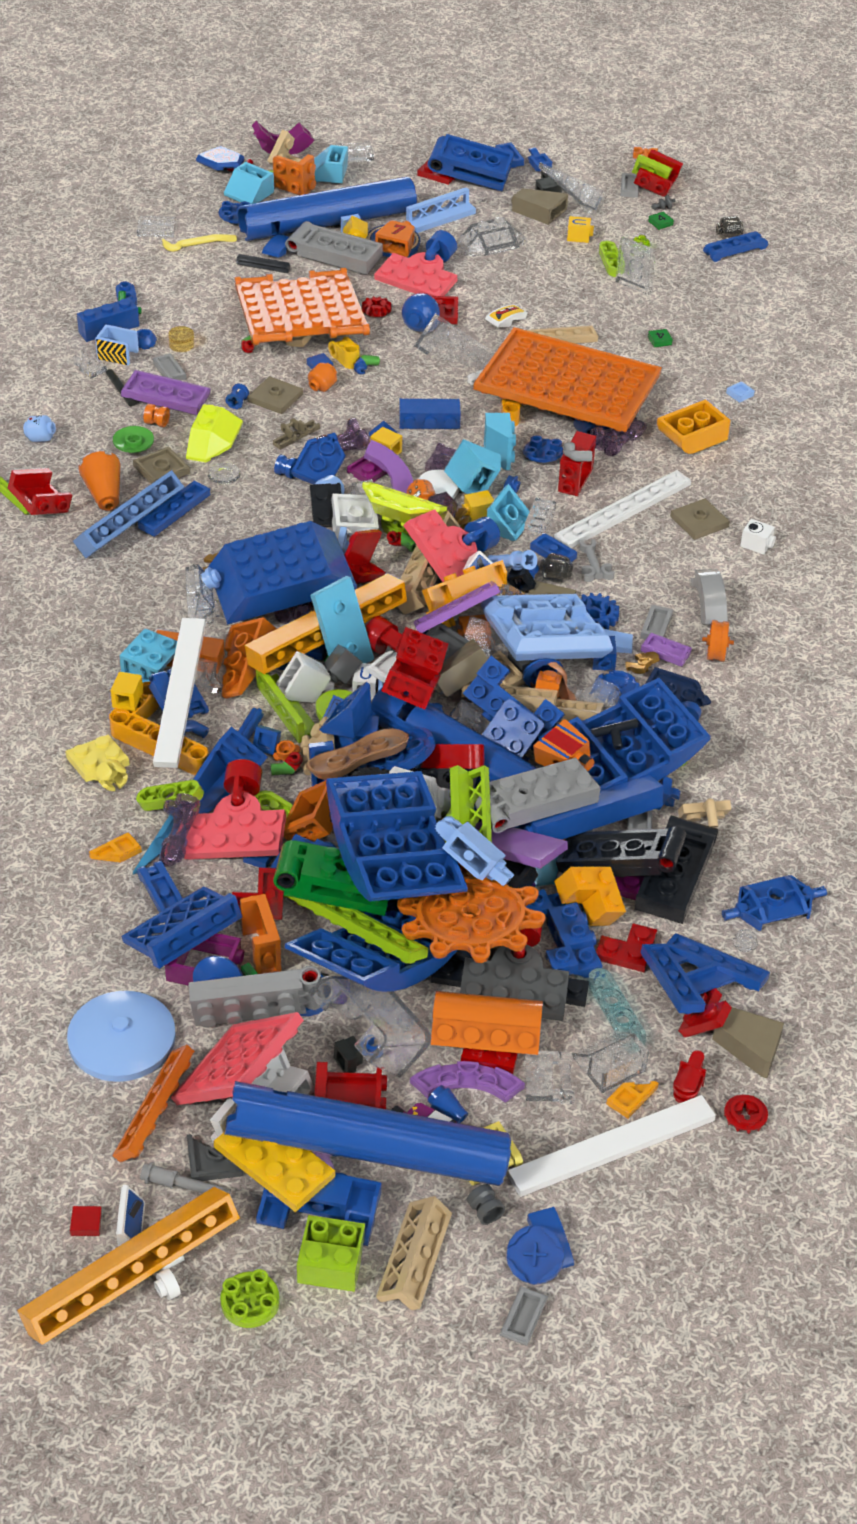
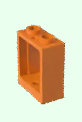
M326 781L299 792L286 818L283 837L287 841L292 840L295 834L310 841L330 835L333 824L330 822Z

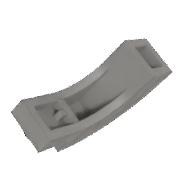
M718 569L695 570V578L690 579L691 587H696L699 593L701 624H711L712 620L728 622L726 592L720 571Z

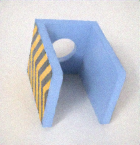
M105 325L95 338L97 359L129 366V352H139L138 333L135 330Z

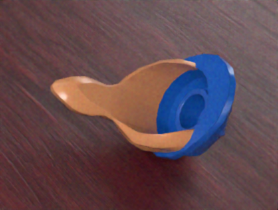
M549 658L532 660L523 671L522 678L530 688H535L540 671L550 670L556 672L557 675H562L559 698L577 701L574 693L567 687V674L563 669V665L558 660Z

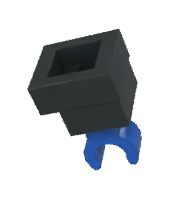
M374 1035L366 1037L361 1044H359L354 1036L334 1043L333 1058L344 1073H355L357 1066L363 1063V1056H378L381 1053V1044L370 1046L374 1044Z

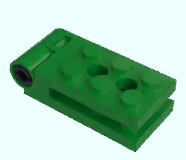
M296 840L286 841L282 845L273 882L278 889L284 891L285 896L385 916L388 900L369 902L362 896L345 867L339 849Z

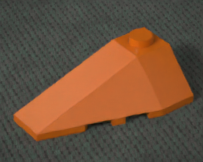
M264 617L231 625L224 647L227 651V658L224 659L226 673L223 675L222 683L223 698L242 695L255 678L256 669L248 665L245 645L277 629Z

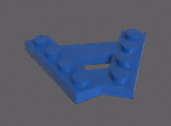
M677 933L666 944H642L640 952L677 1011L684 1014L704 1012L706 1003L700 994L732 982H737L747 989L759 992L768 981L770 974L767 970ZM689 962L698 969L685 973L680 964Z

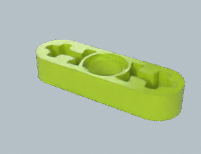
M602 241L599 244V254L608 275L612 277L622 276L624 274V263L616 244L612 241Z
M196 780L181 781L143 788L137 794L136 800L144 811H152L195 804L202 799L204 790ZM175 792L171 797L166 798L169 794Z

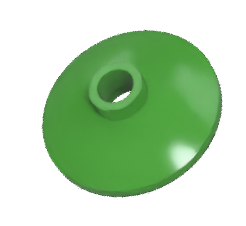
M141 426L124 427L113 435L114 446L128 453L144 451L154 443L153 433Z

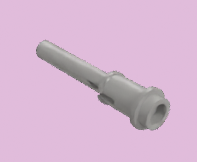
M150 1162V1164L144 1163L140 1179L144 1180L145 1184L152 1182L170 1187L171 1189L177 1186L200 1193H205L212 1187H216L231 1194V1189L178 1175V1171L155 1166L154 1162Z

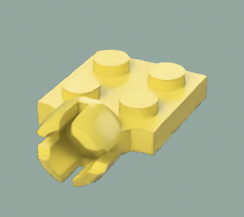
M109 734L65 751L68 761L86 782L97 780L103 788L109 791H115L113 783L119 789L126 784L128 775L126 774L127 770L125 767L130 765L129 758Z

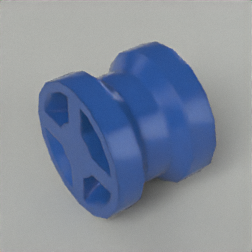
M280 454L275 462V474H284L287 478L292 479L294 476L290 472L297 459L293 457L289 459L287 456Z

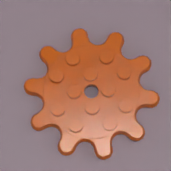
M459 865L468 887L467 892L401 898L397 901V907L402 914L416 917L415 920L402 926L404 937L408 940L419 938L433 940L430 945V951L438 959L445 958L452 951L464 950L471 954L475 962L484 963L490 956V949L497 946H504L513 951H522L527 944V937L520 933V930L540 928L545 922L544 913L526 908L527 905L534 903L538 898L539 891L537 888L532 886L512 888L507 884L502 886L493 879L491 881L487 877L484 880H480L462 865Z

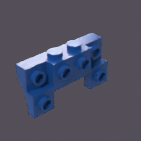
M492 655L476 673L477 677L463 692L466 698L484 711L481 715L489 722L492 721L507 699L513 700L545 723V727L540 734L553 729L565 715L547 699L533 713L501 688L500 684L509 674L510 670Z
M545 889L538 890V898L534 903L527 905L526 908L541 911L547 917L548 929L557 948L546 950L545 958L549 960L552 969L569 971V974L579 975L584 978L601 975L603 965L594 948V945L597 943L596 935L588 927L586 913L584 911L581 912L577 902L562 904L558 893L547 895Z
M335 1173V1178L297 1212L365 1223L363 1245L368 1246L381 1196L382 1182L347 1176L344 1173ZM264 1188L256 1216V1223L284 1229L289 1212L292 1209Z

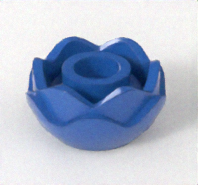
M140 329L137 331L139 348L149 349L155 346L157 337L151 330Z

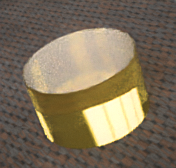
M177 326L169 331V347L173 351L187 352L193 349L195 345L194 331L191 328Z

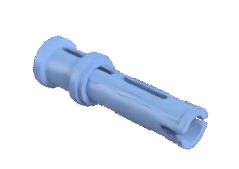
M525 550L524 552L513 551L511 554L488 555V559L491 562L495 563L503 560L505 568L511 567L513 570H522L523 568L532 570L537 565V556L531 550Z

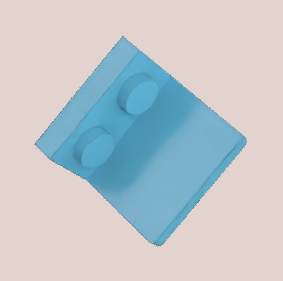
M144 629L119 655L121 672L142 675V683L150 682L149 677L151 674L164 671L166 665L174 658L177 641Z

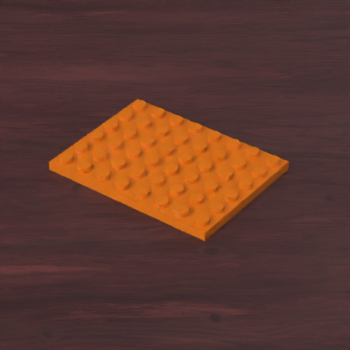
M513 327L475 380L473 390L480 391L483 394L495 395L501 399L513 400L523 405H531L540 410L556 412L558 415L570 416L580 421H588L598 426L613 428L616 431L627 432L661 375L662 367Z

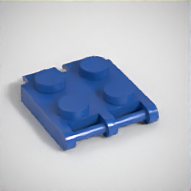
M172 669L167 670V672L162 671L151 674L149 677L151 684L148 687L162 711L164 710ZM195 683L187 719L192 718L193 715L198 713L207 714L209 712V708Z

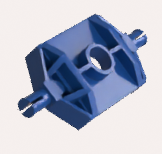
M792 875L742 886L739 888L738 903H736L735 908L722 910V917L724 921L737 917L741 918L758 931L762 930L763 924L807 914L806 918L809 919L812 900L826 896L827 890L825 886L811 889L810 886H806ZM775 895L781 899H773L770 896Z

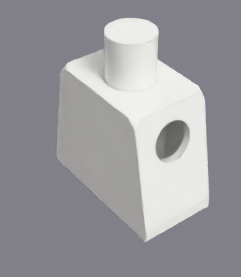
M296 651L276 683L288 700L311 703L316 702L322 692L334 690L335 686L334 681L330 680L331 676L322 663Z

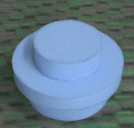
M211 567L206 568L205 572L201 574L204 584L209 589L220 587L221 576L219 572Z

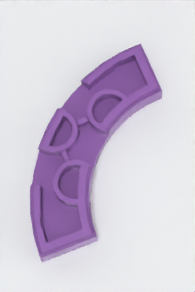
M371 440L364 458L375 463L384 472L388 473L391 478L392 489L407 493V488L413 482V478L406 464L392 450Z
M457 1061V1064L444 1066L438 1064L410 1077V1083L427 1099L437 1087L443 1085L445 1088L450 1089L471 1088L482 1090L506 1103L525 1088V1083L508 1071L499 1067L494 1069L479 1065V1062Z

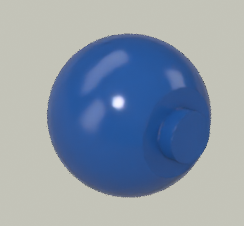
M425 293L411 295L406 299L402 307L404 323L408 328L416 332H426L432 329L440 317V308L437 301Z

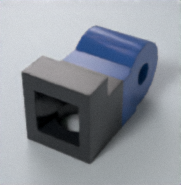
M538 564L532 570L524 568L522 570H513L511 568L507 581L515 593L534 589L536 585L534 577L540 568Z

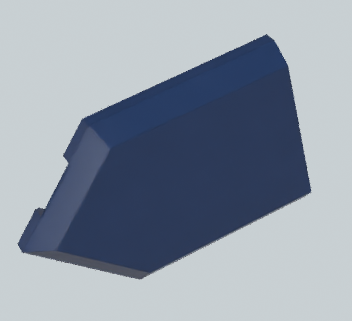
M654 667L646 683L660 678L681 703L692 701L699 705V707L711 704V700L703 693L701 685L697 680Z

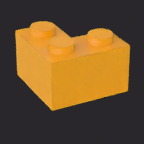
M570 867L554 881L562 904L577 902L583 905L589 926H609L626 912L611 867Z

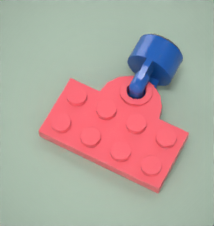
M438 230L427 241L426 252L414 254L410 258L392 253L376 271L374 279L415 294L425 293L430 296H445L458 281L457 275L445 271L443 265L456 252L457 242L449 232Z
M434 509L408 520L403 525L442 582H444L443 577L456 573L457 577L463 575L462 570L470 556L477 551L484 552L495 547L500 540L499 528L495 521L489 517H481L469 522L463 530L457 526L447 527L441 516Z

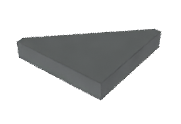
M192 1134L187 1135L192 1179L208 1181L244 1176L243 1170L225 1159L224 1155L212 1147H206L192 1138Z

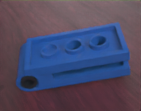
M446 134V136H441L437 139L428 160V167L436 173L503 191L511 170L514 153Z

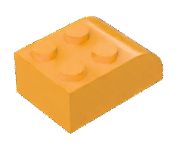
M705 399L657 418V427L685 453L692 454L728 440L731 420Z

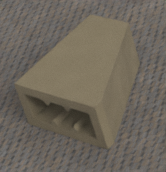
M522 188L512 197V211L549 225L567 210L568 194Z
M474 638L443 662L439 674L441 677L436 687L438 694L443 692L448 697L477 677L476 673L488 660L486 654Z
M732 1007L723 1027L714 1029L712 1040L761 1077L768 1078L781 1039L784 1023Z

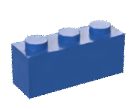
M130 298L114 303L104 304L97 308L86 309L83 312L77 313L78 332L86 342L95 340L105 325L125 329L139 327L138 307Z
M399 399L400 429H460V399Z

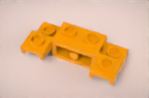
M503 560L476 569L475 566L462 570L463 575L457 577L456 573L443 577L444 582L422 590L429 609L426 614L490 581L497 584L500 593L496 595H509L507 570ZM453 617L442 622L448 628L456 625Z

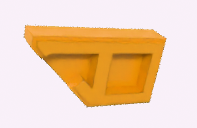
M127 832L89 851V856L95 860L121 863L141 853L142 847Z
M650 1081V1084L622 1083L607 1099L606 1105L629 1119L658 1089L659 1083L656 1081Z

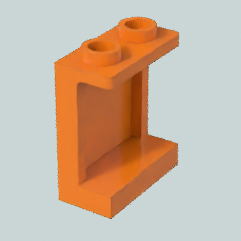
M266 895L242 898L240 900L243 936L254 933L259 935L252 937L255 971L258 974L281 972V939Z

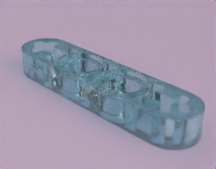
M603 968L592 970L589 973L588 979L589 989L622 1046L630 1052L641 1051L645 1047L646 1032L612 974ZM606 997H614L618 1002L610 1004L604 999ZM625 1016L629 1019V1022L620 1023L615 1018Z

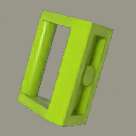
M639 154L632 173L637 175L638 170L643 168L668 179L673 168Z

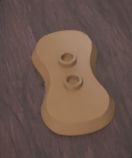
M393 728L375 731L348 746L327 751L311 758L307 762L306 768L320 779L338 778L350 773L363 764L401 752L405 749L409 736L406 732Z

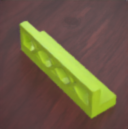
M256 670L257 688L298 744L302 742L303 736L308 735L312 737L311 729L315 723L298 701L288 700L276 685L280 676L277 673L270 676L268 673L263 674Z
M458 765L450 768L451 816L461 824L469 822L474 828L481 818L482 827L479 832L492 843L489 768L485 765L471 771H467ZM481 776L480 783L474 789L473 778ZM480 796L482 803L477 811H475L474 804Z

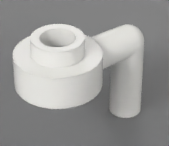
M183 1255L153 1274L157 1279L154 1281V1286L161 1298L166 1296L168 1300H171L181 1294L179 1285L169 1268L184 1261Z

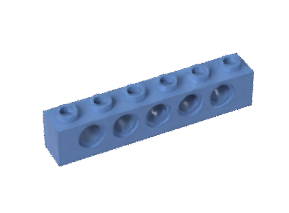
M172 470L85 530L73 540V543L85 558L89 557L184 488L183 484Z

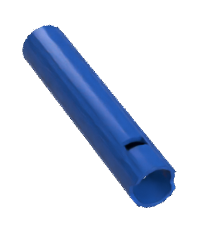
M406 176L241 205L238 207L237 212L240 232L247 235L245 241L272 237L277 234L294 233L305 221L320 227L341 224V217L358 214L361 220L405 213L407 206L417 204V194L414 182L410 177Z
M382 688L372 699V711L376 713V716H379V726L383 729L393 728L409 731L413 730L414 727H423L431 731L435 744H484V765L489 768V780H498L537 769L535 766L430 704L424 710L382 692ZM404 691V695L408 696L409 692Z
M239 1081L234 1083L232 1100L237 1104L235 1113L227 1116L224 1135L261 1142L264 1140L282 1146L500 1186L507 1174L511 1154V1137L507 1132L291 1091L282 1092L273 1090L270 1087Z

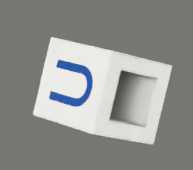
M362 663L354 673L353 692L365 682H368L370 684L371 699H373L378 690V679L368 673V666L371 664Z

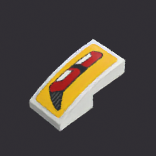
M515 304L506 305L486 315L485 320L497 327H510L513 320L526 319L528 312Z

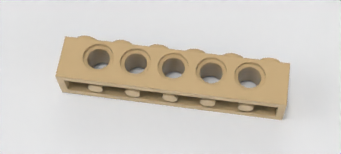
M449 511L440 514L447 527H460ZM417 545L400 579L405 582L407 602L397 607L404 615L425 606L426 601L422 590L434 586L438 577Z

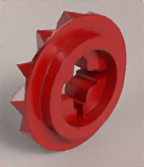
M373 296L372 298H366L362 302L361 309L368 316L382 317L391 312L392 306L387 298L382 299L381 296Z
M742 1094L736 1095L727 1101L724 1108V1117H726L728 1125H733L737 1132L741 1129L746 1130L749 1134L752 1130L759 1132L761 1127L766 1125L768 1110L760 1099ZM743 1108L750 1115L749 1120H746L744 1115H741Z

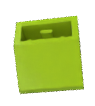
M308 1215L297 1261V1283L355 1292L361 1263L365 1223Z

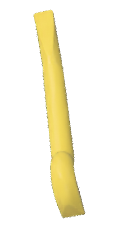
M212 234L180 240L176 244H170L165 239H162V245L166 250L175 252L182 247L215 241L235 242L237 241V236Z

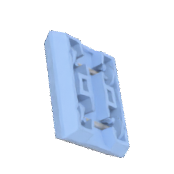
M577 594L495 595L481 602L486 619L516 661L545 658H603L613 651L609 635L599 623H595L586 611L585 604Z

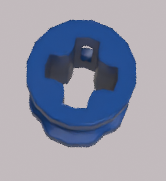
M240 383L235 384L232 387V392L226 396V404L233 409L241 408L243 400L249 395L248 388Z

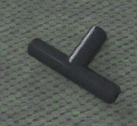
M635 718L592 728L590 731L595 738L611 734L613 748L620 750L623 747L620 732L638 728L639 724Z

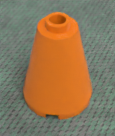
M105 451L91 453L82 459L83 463L81 466L79 464V474L98 507L102 510L111 511L119 504L121 471L119 458L113 453L111 455L105 454Z

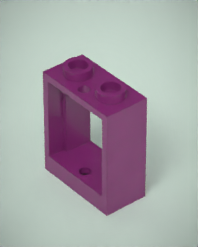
M219 933L192 948V950L229 957L228 959L236 965L242 964L245 950L241 949V938ZM189 951L165 965L166 981L189 986V982H193L195 967L184 965Z

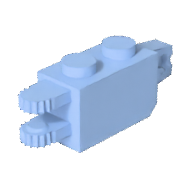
M446 816L436 823V831L447 841L442 848L477 879L484 880L487 877L491 881L494 879L502 886H505L514 876L505 866L506 862L503 859L506 855L469 822L461 824L452 816Z

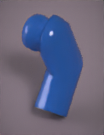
M187 720L185 733L193 732L205 738L209 728L195 720Z

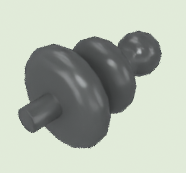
M667 194L665 195V200L660 198L659 203H653L652 209L656 210L660 207L664 210L665 206L668 209H672V203L675 202V198L671 199Z

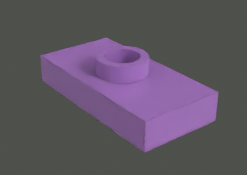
M650 633L641 645V652H656L659 654L660 659L681 667L690 656L692 650L691 647L654 633Z

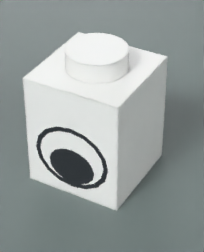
M751 519L743 530L740 546L765 554L768 548L774 546L776 536H773L775 527Z

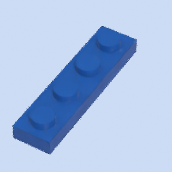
M194 480L138 521V529L155 537L211 495L210 488Z

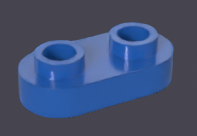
M127 281L119 283L116 286L117 301L118 292L125 291L126 299L130 298L137 306L134 285Z

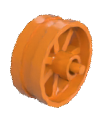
M712 620L710 634H707V637H702V641L708 645L707 660L714 659L724 662L726 648H729V644L734 645V640H730V636H728L729 622Z

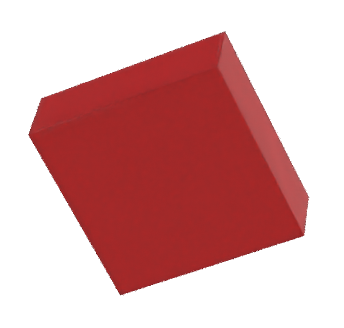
M73 1206L70 1235L100 1236L102 1206Z

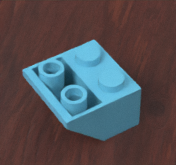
M330 145L314 158L316 182L343 183L348 166V146Z
M245 162L234 169L225 188L224 195L239 202L258 203L274 193V173Z
M485 413L484 448L501 454V468L510 470L511 463L515 462V450H513V447L516 446L515 422L511 421L510 413Z
M463 439L445 467L444 472L466 494L485 491L489 489L501 470V454Z

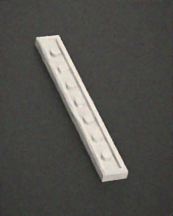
M676 470L555 533L554 539L573 548L580 544V540L586 541L690 486L691 479Z
M182 618L153 759L154 767L178 768L206 626L205 619Z
M700 1095L509 1169L507 1176L518 1195L522 1197L713 1122L716 1115L704 1097Z

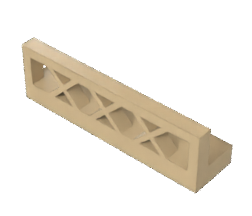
M435 1196L409 1202L376 1295L380 1302L399 1299L410 1310L420 1309L452 1212ZM422 1210V1212L415 1218L417 1211ZM414 1233L413 1237L407 1242V1239ZM406 1256L405 1260L399 1265V1262ZM397 1281L395 1289L390 1290V1287Z

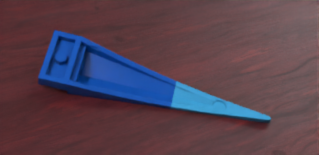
M231 726L216 743L193 780L198 781L204 790L202 799L195 804L178 806L173 809L134 869L133 874H137V868L149 864L186 832L189 814L209 813L223 798L230 795L224 788L226 767L231 761L248 759L261 766L268 756Z

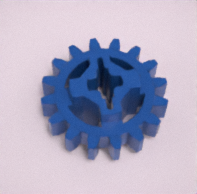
M590 593L588 597L582 594L581 601L585 604L586 611L595 623H599L602 628L609 630V626L616 625V621L619 620V606L616 605L615 600L609 601L610 596L602 597L601 593L597 596Z

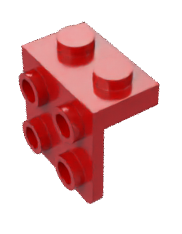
M378 529L356 531L349 539V546L344 556L356 584L372 582L386 573L370 562L382 535V532Z
M405 627L395 650L397 652L396 659L431 674L439 675L448 643Z

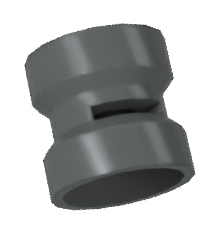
M489 1184L476 1187L467 1197L468 1204L473 1210H477V1217L483 1225L497 1221L505 1212V1206L499 1199L495 1198V1191Z

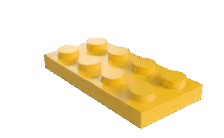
M225 1132L214 1140V1148L294 1212H297L335 1178V1170L309 1150L277 1145V1143L264 1140L261 1142L224 1135Z

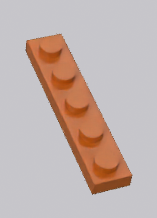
M187 1044L171 1051L112 1155L119 1162L130 1158L135 1159L143 1151V1143L146 1137L154 1131L156 1119L167 1108L168 1103L166 1101L178 1088L180 1076L191 1064L189 1060L194 1050Z

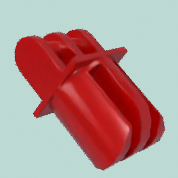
M699 1050L692 1052L688 1062L680 1061L679 1071L673 1083V1096L678 1103L696 1097L701 1086H704L707 1071L703 1069L705 1055Z

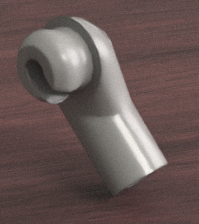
M566 442L564 444V455L573 461H592V451H577L573 442Z

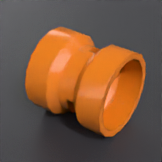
M147 404L143 415L144 423H156L157 426L166 427L170 418V409L164 406L159 408L155 404Z

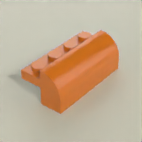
M436 991L431 1045L538 1055L543 1001Z

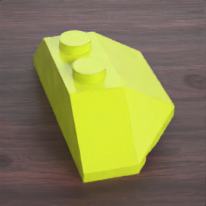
M203 404L191 427L186 459L208 462L212 457L218 456L230 449L242 427L243 420L223 407Z
M363 482L362 488L374 512L382 515L383 520L394 522V520L400 521L402 526L408 520L435 509L439 515L447 510L446 506L373 482Z

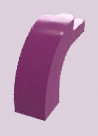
M256 120L252 124L255 131L253 134L258 139L261 148L271 154L280 134L269 132ZM300 122L288 131L295 138L293 147L288 153L290 155L300 153L315 141L310 131Z

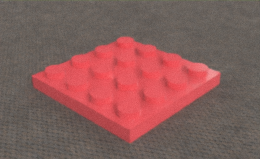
M298 1012L233 1024L170 1098L176 1105L233 1097L232 1092L235 1081L251 1084L257 1077L261 1076L267 1070L266 1065L271 1059L277 1057L282 1052V1046L286 1041L297 1034V1028L304 1021Z

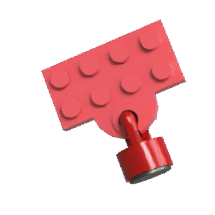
M248 759L231 761L226 767L224 788L230 795L223 798L216 805L213 813L189 814L182 852L184 859L278 856L282 848L287 815L284 809L262 810L259 801L255 797L260 791L263 773L257 763Z

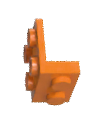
M308 154L299 162L278 155L274 156V187L297 195L308 194L311 190H314L316 186L314 156Z

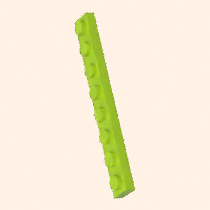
M284 895L285 898H290L297 902V905L312 910L315 915L323 916L330 920L332 924L347 929L348 933L358 935L365 939V942L380 947L383 952L393 954L404 963L412 964L417 960L427 958L428 947L414 940L406 939L403 934L358 910Z

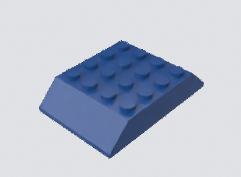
M312 521L298 523L297 525L227 543L208 566L213 570L216 569L221 576L220 587L215 590L227 625L311 602V594L345 576L351 577L354 589H357L356 582L335 532Z

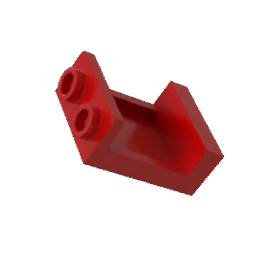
M651 149L648 158L673 168L669 178L665 179L646 169L640 168L634 184L665 197L678 178L683 163Z
M49 468L11 471L8 489L31 515L69 512L73 495L70 492L59 493L50 484L53 472Z
M317 1062L315 1096L386 1109V1097H381V1091H387V1075H382V1065H377L376 1073L328 1072V1062Z

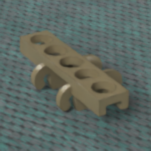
M292 418L287 425L285 423L281 424V430L285 434L274 439L273 445L281 450L320 429V424H315L313 419L304 423L301 420L297 421ZM290 427H294L296 431L293 432Z

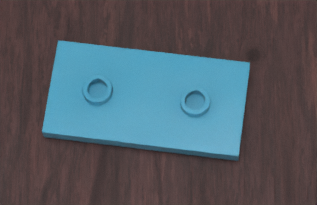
M345 576L311 594L328 656L339 644L349 650L363 663L374 660L351 577Z

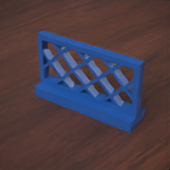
M203 886L121 937L123 943L150 957L153 966L160 969L241 919L242 914L235 895L229 893L226 896H222Z

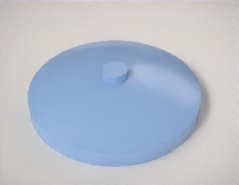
M135 991L110 992L88 1001L73 1016L67 1033L69 1052L76 1065L85 1073L95 1078L114 1082L135 1080L157 1070L169 1057L174 1048L176 1038L174 1020L166 1006L152 996Z

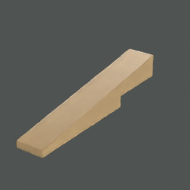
M472 682L466 684V685L463 687V689H462V697H465V696L463 695V692L467 689V687H468ZM500 685L501 688L533 713L547 699L565 714L561 721L563 719L570 721L576 717L583 721L603 711L604 703L557 699L558 690Z

